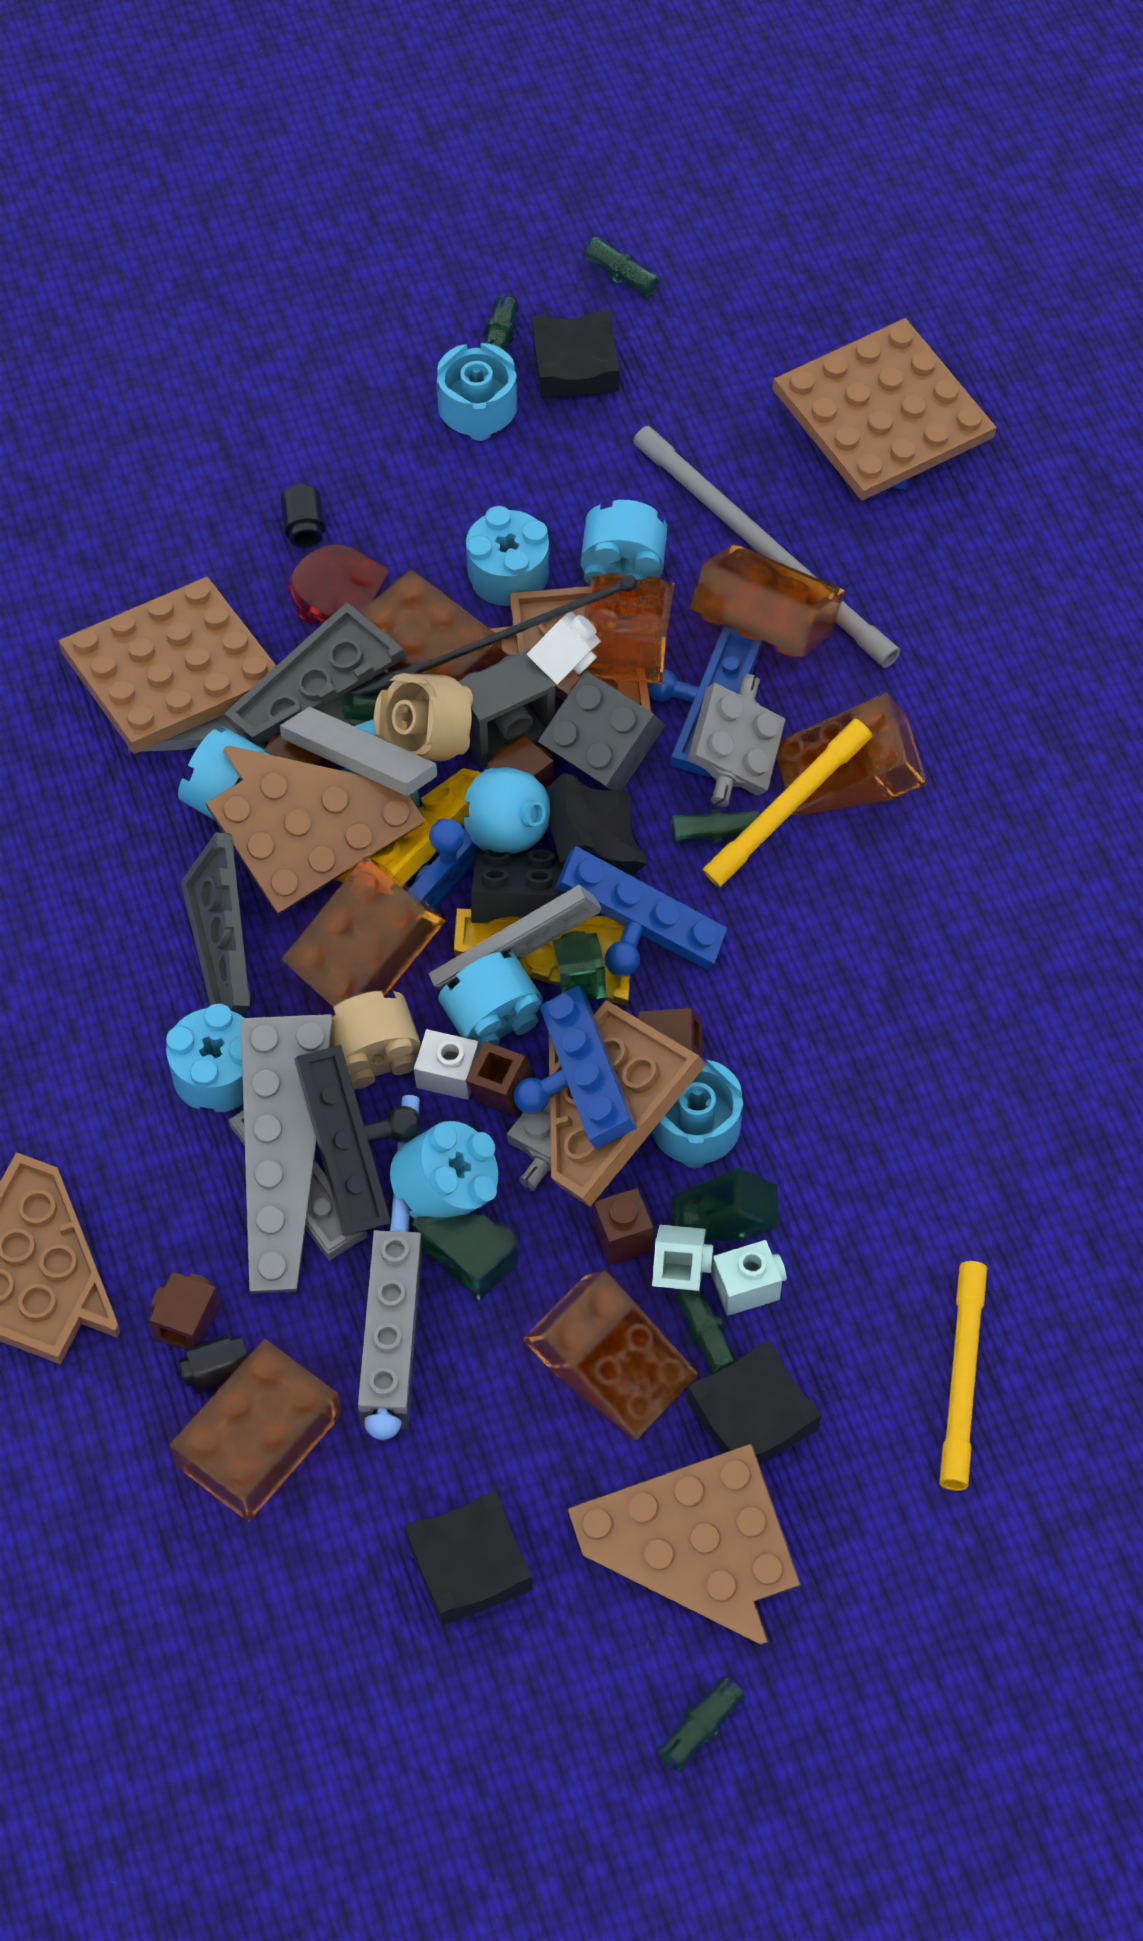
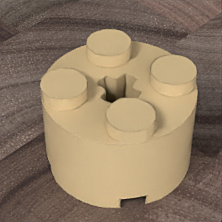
M402 673L390 679V681L394 682L389 686L388 690H381L375 704L374 726L377 737L429 761H447L456 755H462L467 752L470 745L469 733L472 720L471 706L473 703L472 692L467 686H462L457 680L446 675Z
M382 991L367 992L346 999L333 1007L335 1016L332 1017L329 1047L342 1046L353 1089H361L373 1084L375 1076L392 1071L395 1075H402L414 1070L421 1043L406 999L400 992L393 991L395 998H384Z

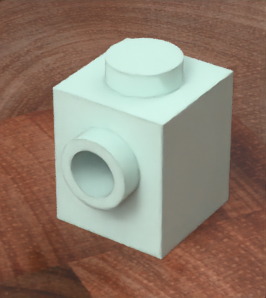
M659 1225L655 1242L652 1286L699 1291L702 1272L711 1273L713 1245L705 1244L706 1229Z
M766 1240L713 1256L711 1276L727 1316L780 1300L782 1282L787 1279L786 1271L780 1255L771 1254Z

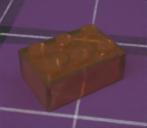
M734 543L703 563L690 609L701 613L702 618L710 623L726 624L738 629L739 634L747 639L763 640L773 644L784 655L803 657L831 635L845 590Z
M412 569L360 612L405 650L407 658L385 670L387 673L410 663L415 665L422 664L495 634L490 628ZM502 640L420 674L446 675L459 682L472 672H480L498 664L503 659Z
M365 856L281 960L332 1007L346 999L367 992L382 991L385 996L445 923L446 919L386 866Z
M264 1339L171 1442L170 1448L175 1465L249 1522L340 1418L342 1414L339 1396L335 1390L268 1340Z

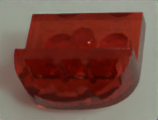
M328 545L313 551L297 565L290 577L288 592L292 593L297 605L296 613L309 625H312L315 619L324 623L346 602L365 616L390 569L351 547Z

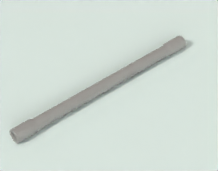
M645 426L638 431L634 437V445L656 465L663 467L853 637L858 646L879 665L887 668L895 662L900 654V648L875 626L869 625L684 460L675 451L674 447L652 427Z

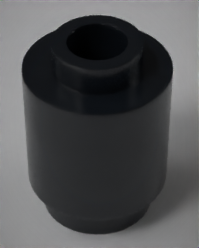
M293 485L280 497L284 532L292 545L300 548L312 547L322 540V534L325 531L321 496L317 489L308 485Z
M227 1334L184 1348L186 1358L178 1360L186 1387L195 1385L198 1394L242 1380V1374L252 1371L241 1335L229 1338Z

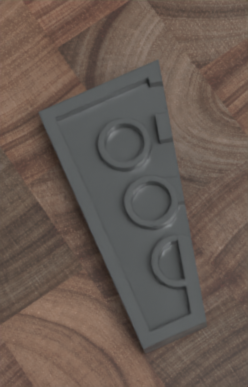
M346 602L224 714L232 726L252 743L258 745L279 733L281 724L309 706L318 710L406 659L405 650Z
M216 832L181 881L210 1006L213 1004H223L228 1006L231 1011L243 1016L250 1007V992L247 982L232 834Z

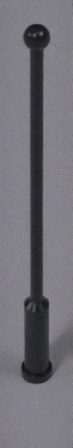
M625 575L617 584L422 664L415 665L410 663L366 681L349 691L354 704L356 706L361 705L365 700L379 695L381 690H388L389 686L394 682L390 681V679L395 675L402 673L420 674L622 590L631 592L636 588L637 581L632 575Z

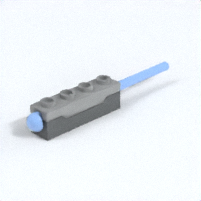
M405 1095L401 1099V1106H409L419 1113L420 1099L414 1095ZM398 1142L397 1152L401 1150L406 1143ZM394 1192L390 1231L374 1230L358 1399L361 1427H365L372 1437L379 1440L392 1438L398 1433L399 1429L409 1430L423 1264L421 1233L409 1232L410 1215L408 1212H410V1207L403 1198L398 1201Z

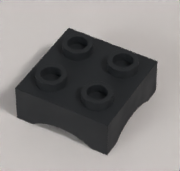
M611 310L596 311L590 315L573 319H558L546 315L532 316V338L540 398L619 392L620 370L615 349Z
M563 773L545 789L550 799L549 821L561 864L565 863L568 853L577 846L631 876L647 865L645 853L638 847L631 832V802L628 793L620 790L589 788L581 784L575 776Z
M490 849L486 851L477 850L471 892V923H488L502 917H525L562 895L561 891L555 889L563 868L558 854L545 849L515 854L510 852H494Z
M769 1340L752 1349L729 1367L688 1386L687 1402L722 1454L752 1444L759 1465L817 1432L820 1427L821 1414L793 1381Z
M496 1491L480 1496L467 1505L446 1514L421 1519L405 1525L406 1540L441 1626L533 1591L531 1572L514 1538Z

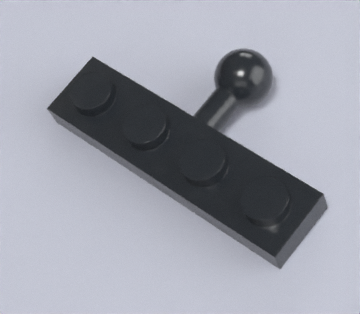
M338 1045L296 1056L294 1061L343 1236L346 1237L391 1224L369 1143L390 1137L397 1142H409L417 1137L422 1130L421 1116L415 1109L409 1106H399L388 1114L386 1120L364 1125L342 1046Z

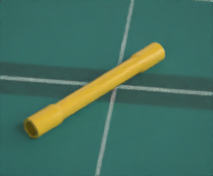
M854 718L828 744L826 750L734 841L729 842L702 869L708 879L719 888L746 863L748 857L842 764L847 763L873 737L870 730L860 720Z
M965 1261L959 1265L956 1296L958 1311L946 1439L942 1447L939 1480L941 1487L954 1491L967 1489L969 1483L972 1449L970 1444L981 1310L984 1307L987 1266L977 1261Z

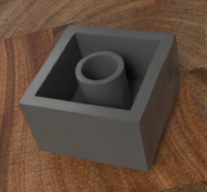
M530 649L517 655H509L498 664L480 672H472L459 681L462 686H467L473 695L471 706L472 720L469 733L470 745L468 749L481 768L486 767V764L494 758L502 746L514 743L523 735L534 744L538 743L539 738L555 716V684L526 655Z
M585 670L538 742L551 753L606 789L622 791L666 725L654 713Z

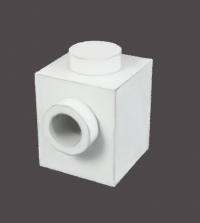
M571 611L562 617L526 655L558 685L573 670L580 675L597 658L592 650L601 640L595 635L597 631L588 619L582 615L576 616Z
M426 1029L414 1066L416 1088L469 1100L471 1090L465 1080L479 1054V1042Z

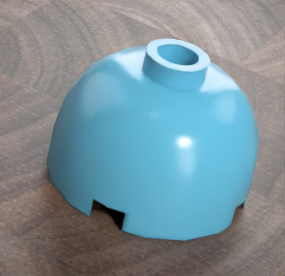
M510 767L486 769L473 780L466 792L465 802H469L470 805L469 817L464 816L465 828L471 841L481 850L486 851L490 849L494 852H510L511 854L527 851L543 838L549 827V796L544 786L530 773Z

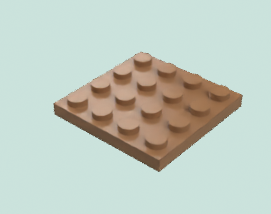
M906 318L782 374L773 380V391L861 501L994 438L997 428Z
M204 577L58 640L61 653L133 754L224 715L231 706L276 667L269 655L208 577Z

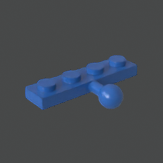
M723 626L699 687L678 681L672 671L664 668L655 669L647 676L648 693L651 699L658 702H666L675 697L693 702L671 756L672 767L712 778L704 768L688 761L706 688L715 682L739 694L743 675H752L763 648L764 636Z
M441 819L431 827L429 833L430 843L439 852V856L431 865L426 864L420 869L410 889L404 895H397L387 910L390 937L403 945L475 865L476 852L481 850L471 841L466 828H462L453 819Z
M577 846L568 853L555 889L566 893L577 885H581L597 898L602 909L600 913L625 926L620 941L612 944L605 953V965L612 974L626 977L637 970L640 964V954L636 947L641 935L706 970L715 964L727 927Z
M577 985L540 1005L541 1013L562 1069L543 1080L526 1078L520 1081L513 1093L514 1103L517 1108L527 1114L539 1113L548 1105L550 1096L569 1086L588 1140L596 1150L636 1129L637 1126L584 991Z

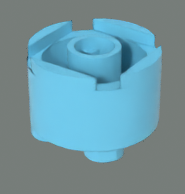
M480 343V348L468 349L467 344L451 349L442 357L437 369L438 413L443 421L453 430L469 435L477 441L488 439L492 433L503 429L512 421L517 412V375L513 359L507 352L492 344Z
M633 500L612 501V507L600 510L601 504L595 506L588 512L585 520L581 566L584 571L585 581L594 586L619 583L625 575H632L637 581V586L634 589L635 595L646 593L648 585L657 581L663 572L667 537V523L665 519L662 523L657 518L658 511L653 507Z
M494 506L486 512L485 516L472 525L466 538L467 572L473 589L479 597L492 604L510 606V593L539 591L545 588L549 579V539L547 527L543 522L521 511L508 510L503 506Z
M220 726V732L216 729L212 730L198 746L188 764L189 767L194 769L190 781L182 778L178 790L180 801L213 820L215 819L206 807V803L241 782L238 774L224 755L223 749L227 746H234L268 754L265 749L224 726Z
M510 951L508 958H504L501 952H496L469 964L456 974L460 982L452 990L446 984L438 996L439 1003L460 1036L479 1042V1052L485 1041L498 1046L500 1043L499 1038L512 1031L517 1035H521L531 1030L539 1021L535 1014L543 1002L542 995L516 955Z
M213 1004L208 1008L192 1012L181 1019L167 1034L166 1052L175 1090L186 1104L199 1110L200 1107L214 1109L215 1112H226L243 1105L241 1018L244 1017L231 1011L226 1005Z
M706 1060V1066L651 1132L656 1144L666 1155L694 1169L701 1168L705 1164L725 1156L735 1146L741 1131L743 1098L740 1083L728 1068L710 1060Z
M446 1121L433 1126L407 1142L392 1159L390 1179L393 1192L398 1201L403 1198L412 1209L408 1214L424 1225L442 1227L462 1218L494 1199L497 1193L498 1167L494 1156L495 1144L492 1138L487 1133L477 1132L464 1123Z

